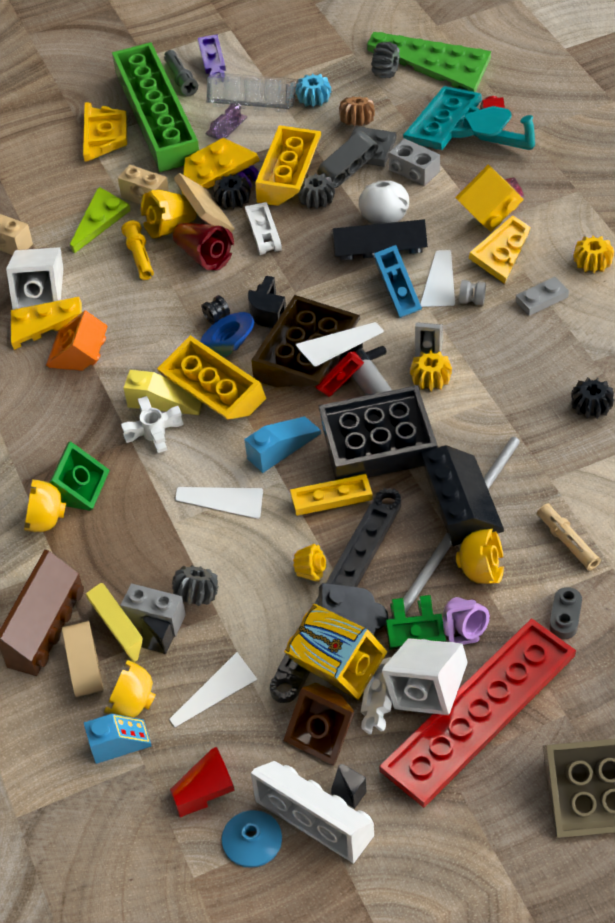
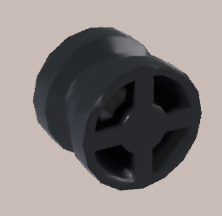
M220 295L214 297L212 302H205L201 305L205 318L212 325L219 321L221 317L224 318L230 315L229 306Z

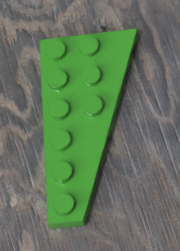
M373 32L367 43V50L373 52L376 45L381 42L396 44L400 50L399 64L403 66L409 64L414 66V70L438 81H449L457 89L463 87L472 92H476L491 59V51L383 32Z

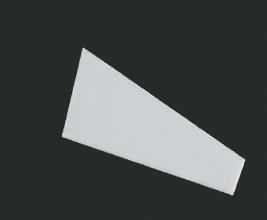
M236 652L169 720L174 727H177L256 681L257 678L238 652Z

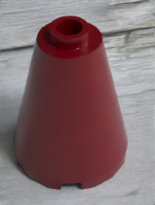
M180 223L174 229V242L202 268L209 271H217L223 268L231 259L233 253L230 250L231 245L234 246V238L229 229L219 225Z

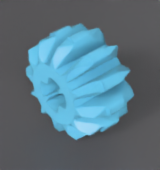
M322 74L304 75V78L298 79L295 91L299 103H304L305 107L309 105L313 107L315 105L322 106L323 102L326 103L329 100L331 86L328 78L322 77Z

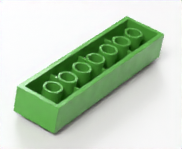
M152 42L112 52L115 73L159 172L184 166L185 158L199 151L198 140Z

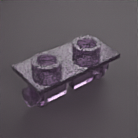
M237 102L231 103L225 110V115L221 114L215 121H212L210 129L205 134L218 140L227 138L247 119L246 115L241 114V105Z

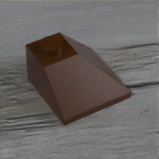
M316 682L305 686L300 691L283 741L334 766L355 711L341 694Z

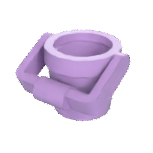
M459 597L452 598L446 604L443 612L444 634L447 636L448 641L462 643L463 645L478 642L480 640L479 636L483 634L488 626L489 611L481 604L476 603L475 600H465ZM455 629L461 636L454 637Z

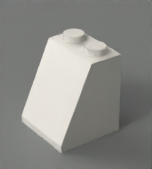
M60 247L15 250L6 268L12 309L61 300L63 263Z
M408 638L382 669L394 709L449 715L468 663L463 644Z

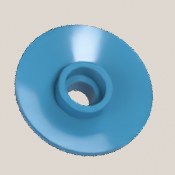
M250 810L235 815L226 824L222 833V846L226 856L235 864L243 867L252 868L265 865L277 855L282 845V832L278 822L271 815L262 811ZM250 831L256 832V834L252 837H248L246 835V833Z

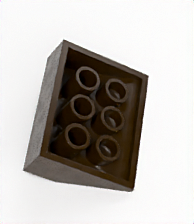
M294 295L251 360L253 378L273 387L319 385L336 357L318 366H314L296 344L355 328L360 320V315Z

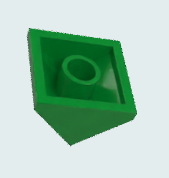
M70 441L67 443L49 483L59 490L61 502L66 503V507L91 511L110 470Z

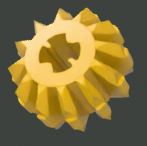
M594 235L591 238L583 236V239L577 241L573 258L577 268H583L584 272L590 270L595 274L597 270L604 272L605 268L610 267L614 250L610 245V240H603V236L595 238Z
M431 350L428 354L421 352L419 357L413 358L410 367L412 381L414 385H419L421 390L429 388L432 391L435 387L441 390L443 385H448L452 374V367L448 356H443L441 351L436 354Z

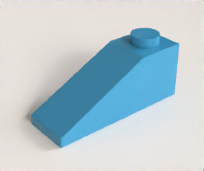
M395 245L374 253L376 266L399 318L422 310L397 246Z
M305 416L263 426L244 439L247 459L264 473L319 436L321 430Z

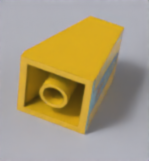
M315 603L304 615L301 625L289 639L284 650L295 663L357 700L361 697L388 652L368 629Z

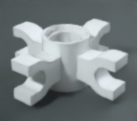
M147 396L139 398L140 420L121 424L126 443L144 436L145 439L154 442L158 453L167 451L164 437L165 428L183 425L179 406L172 407L167 412L161 413L159 409L151 408Z

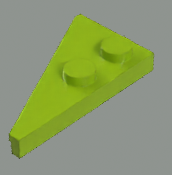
M99 187L70 242L72 252L76 253L130 212V205Z

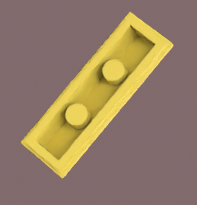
M100 583L88 591L86 597L131 661L136 662L143 638L106 586Z

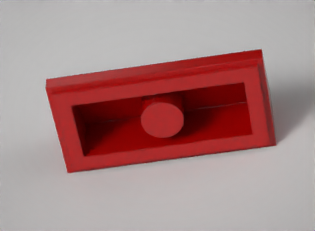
M349 352L322 379L320 384L315 386L316 389L331 397L364 362L356 352Z

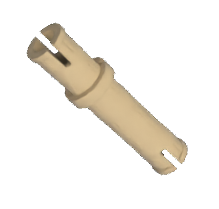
M549 503L543 505L537 511L538 517L550 528V533L554 537H558L588 571L593 570L599 565L600 557L570 527V522L566 518H562ZM555 521L561 526L565 533H563L559 529V527L554 523ZM573 540L583 550V552H581L571 541Z

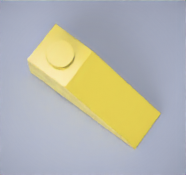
M129 370L124 385L128 408L140 409L138 399L147 396L151 408L167 412L170 408L179 406L182 414H200L203 402L170 379L155 372Z

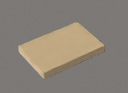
M181 173L174 177L175 182L200 219L211 225L223 226L229 229L231 233L235 230L206 188Z

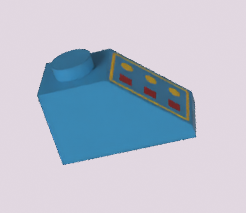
M109 714L84 722L96 764L152 746L143 719Z

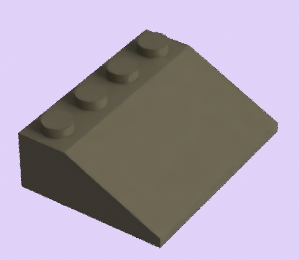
M615 739L543 745L545 774L556 837L615 833Z

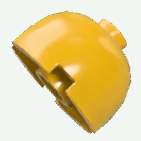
M32 479L24 526L25 531H48L56 525L58 518H64L66 503L61 502L59 490L51 483Z
M493 529L472 532L463 540L460 552L456 553L457 566L462 568L463 573L475 583L493 584L499 583L502 580L504 566L498 568L499 558H503V550L499 536L496 532H492Z
M127 660L125 666L130 669L129 671L122 670L109 699V703H114L112 709L106 706L104 713L134 718L141 713L143 708L149 710L156 694L151 692L153 681L147 670Z

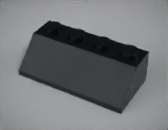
M425 219L341 227L331 230L334 256H340V261L354 260V255L363 254V259L374 258V253L395 245L398 251L409 250V254L423 253L422 248L428 247Z
M447 445L421 452L426 476L453 547L462 544L463 540L475 531L493 529L492 532L497 534L504 532V527L474 455Z

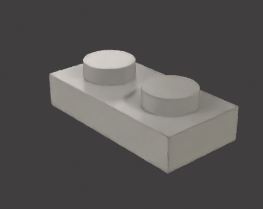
M553 277L517 294L516 303L530 316L568 298L569 290L556 277Z

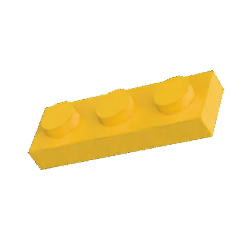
M366 474L290 489L296 516L373 500Z

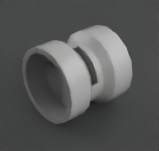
M462 280L459 303L467 304L474 302L475 305L483 306L486 282L474 284L468 280Z

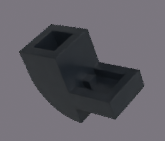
M266 275L256 291H248L249 310L254 322L263 327L273 328L286 308L285 296L276 295L275 277Z

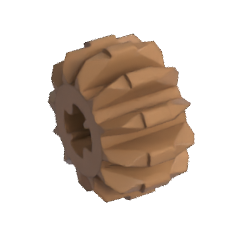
M360 96L344 98V100L340 101L339 106L341 122L353 126L370 124V122L374 121L375 116L373 101L367 97L362 98Z

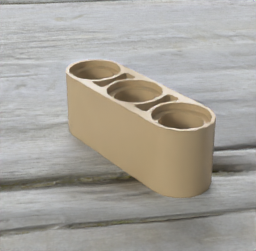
M90 621L62 627L75 697L104 691Z

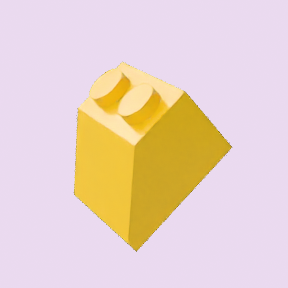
M489 164L455 197L490 232L498 227L524 200Z

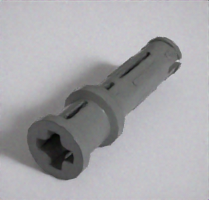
M174 50L166 51L164 60L175 75L174 80L180 86L182 94L186 96L195 94L199 85L193 79L191 71L184 68Z

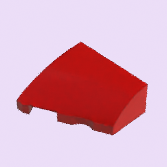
M217 747L212 748L170 789L179 817L207 808V801L235 791L231 777Z

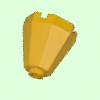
M152 190L142 196L140 211L141 215H146L147 221L143 222V225L152 239L168 235L174 231L178 224L189 223L196 219L197 213L185 195L163 190Z

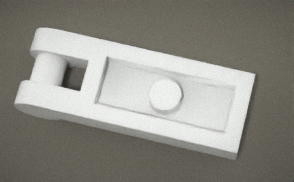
M267 202L245 206V213L259 255L266 254V251L271 250L275 252L281 251V241Z

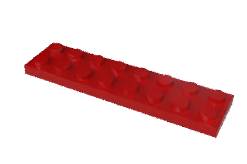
M531 618L458 689L450 714H432L379 766L380 773L425 808L575 657L576 650Z

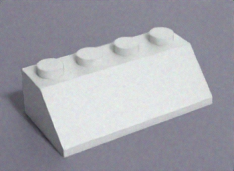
M273 761L254 768L251 772L257 803L353 864L374 837V823L368 814L361 810L355 811L347 806L341 797L337 795L331 796L324 792L319 784L313 780L307 781L303 779L292 767L288 765L282 766Z

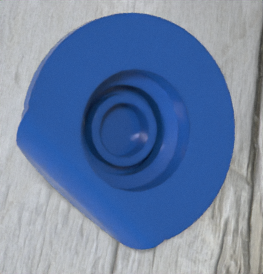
M247 312L228 315L214 323L204 333L200 342L223 358L227 357L243 344L253 329L254 319Z

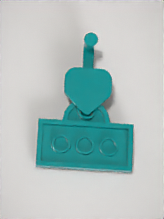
M447 86L442 87L403 134V138L413 143L443 150L452 138H464L472 135L483 141L525 150H531L535 147L532 115H526L520 120L524 125L525 135L505 131L503 128L512 117L510 110L496 106L480 110L477 106L482 101L481 93Z

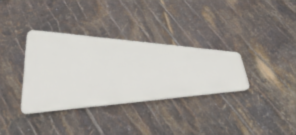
M437 250L435 252L421 300V307L455 305L450 250Z
M374 322L296 344V346L314 366H318L383 333L384 330Z
M178 487L176 501L259 519L261 516L263 489Z

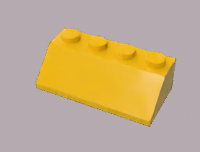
M278 126L255 182L257 203L267 202L268 205L279 206L299 193L321 137V131Z
M191 335L157 368L158 372L227 420L250 416L266 400L263 388L258 380Z

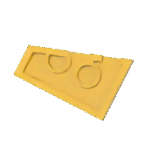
M512 215L470 252L469 259L505 284L529 235L531 227Z

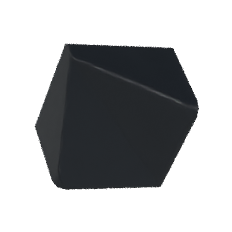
M144 616L141 647L166 654L174 638L170 622Z
M340 764L331 788L332 796L337 795L341 797L347 805L355 809L367 792L366 778L348 766Z

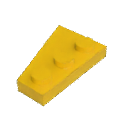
M80 297L11 310V345L13 349L22 347L20 344L31 338L33 341L42 338L40 334L52 329L58 331L82 313Z

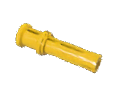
M131 220L123 224L121 231L126 237L127 248L132 251L139 277L142 280H148L152 278L151 276L154 275V271L145 250L146 239L141 234L142 227L140 223Z

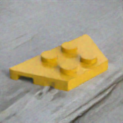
M85 102L84 161H90L126 146V111L111 109L107 106H102L101 109L93 108L91 103Z
M221 138L186 157L183 175L202 187L209 189L215 185L216 180H221V176L227 177L230 174L233 176L259 162L260 159L257 153L226 138Z

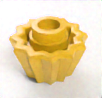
M312 544L298 550L294 554L293 567L297 576L319 582L326 568V558L323 551L320 550V546Z

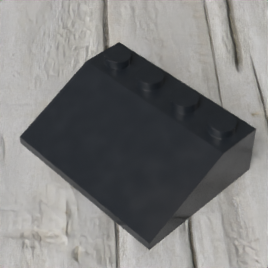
M418 385L318 405L335 480L366 474L367 478L422 467L424 463L421 452L438 448Z

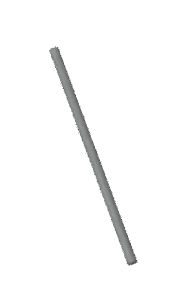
M510 438L485 475L484 480L488 490L519 445L520 441L518 438ZM446 533L403 597L405 614L452 544L448 533Z

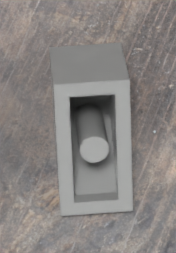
M416 323L415 357H419L421 352L428 354L431 350L436 354L442 351L443 324Z

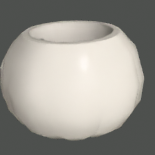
M393 181L372 183L366 186L359 196L360 211L363 217L372 224L400 221L406 214L410 203L406 189L401 184Z

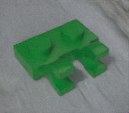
M431 595L420 596L417 601L421 616L407 618L405 616L403 598L392 599L390 608L393 619L386 620L385 622L389 650L400 649L408 638L446 642L442 613L433 614Z

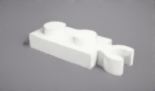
M391 657L382 660L364 690L361 713L365 717L362 720L361 728L368 734H372L373 726L380 731H384L386 721L383 716L385 713L391 712L392 701L382 673L384 665Z

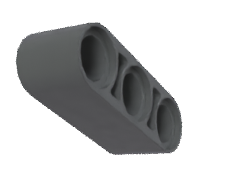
M359 131L323 161L317 173L318 175L325 174V177H331L335 188H337L377 153L379 145L363 131Z

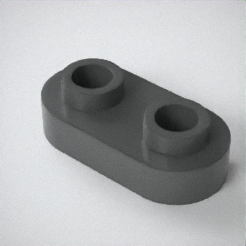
M564 587L555 593L550 618V631L560 639L572 638L577 633L582 606V596L579 591L571 587Z

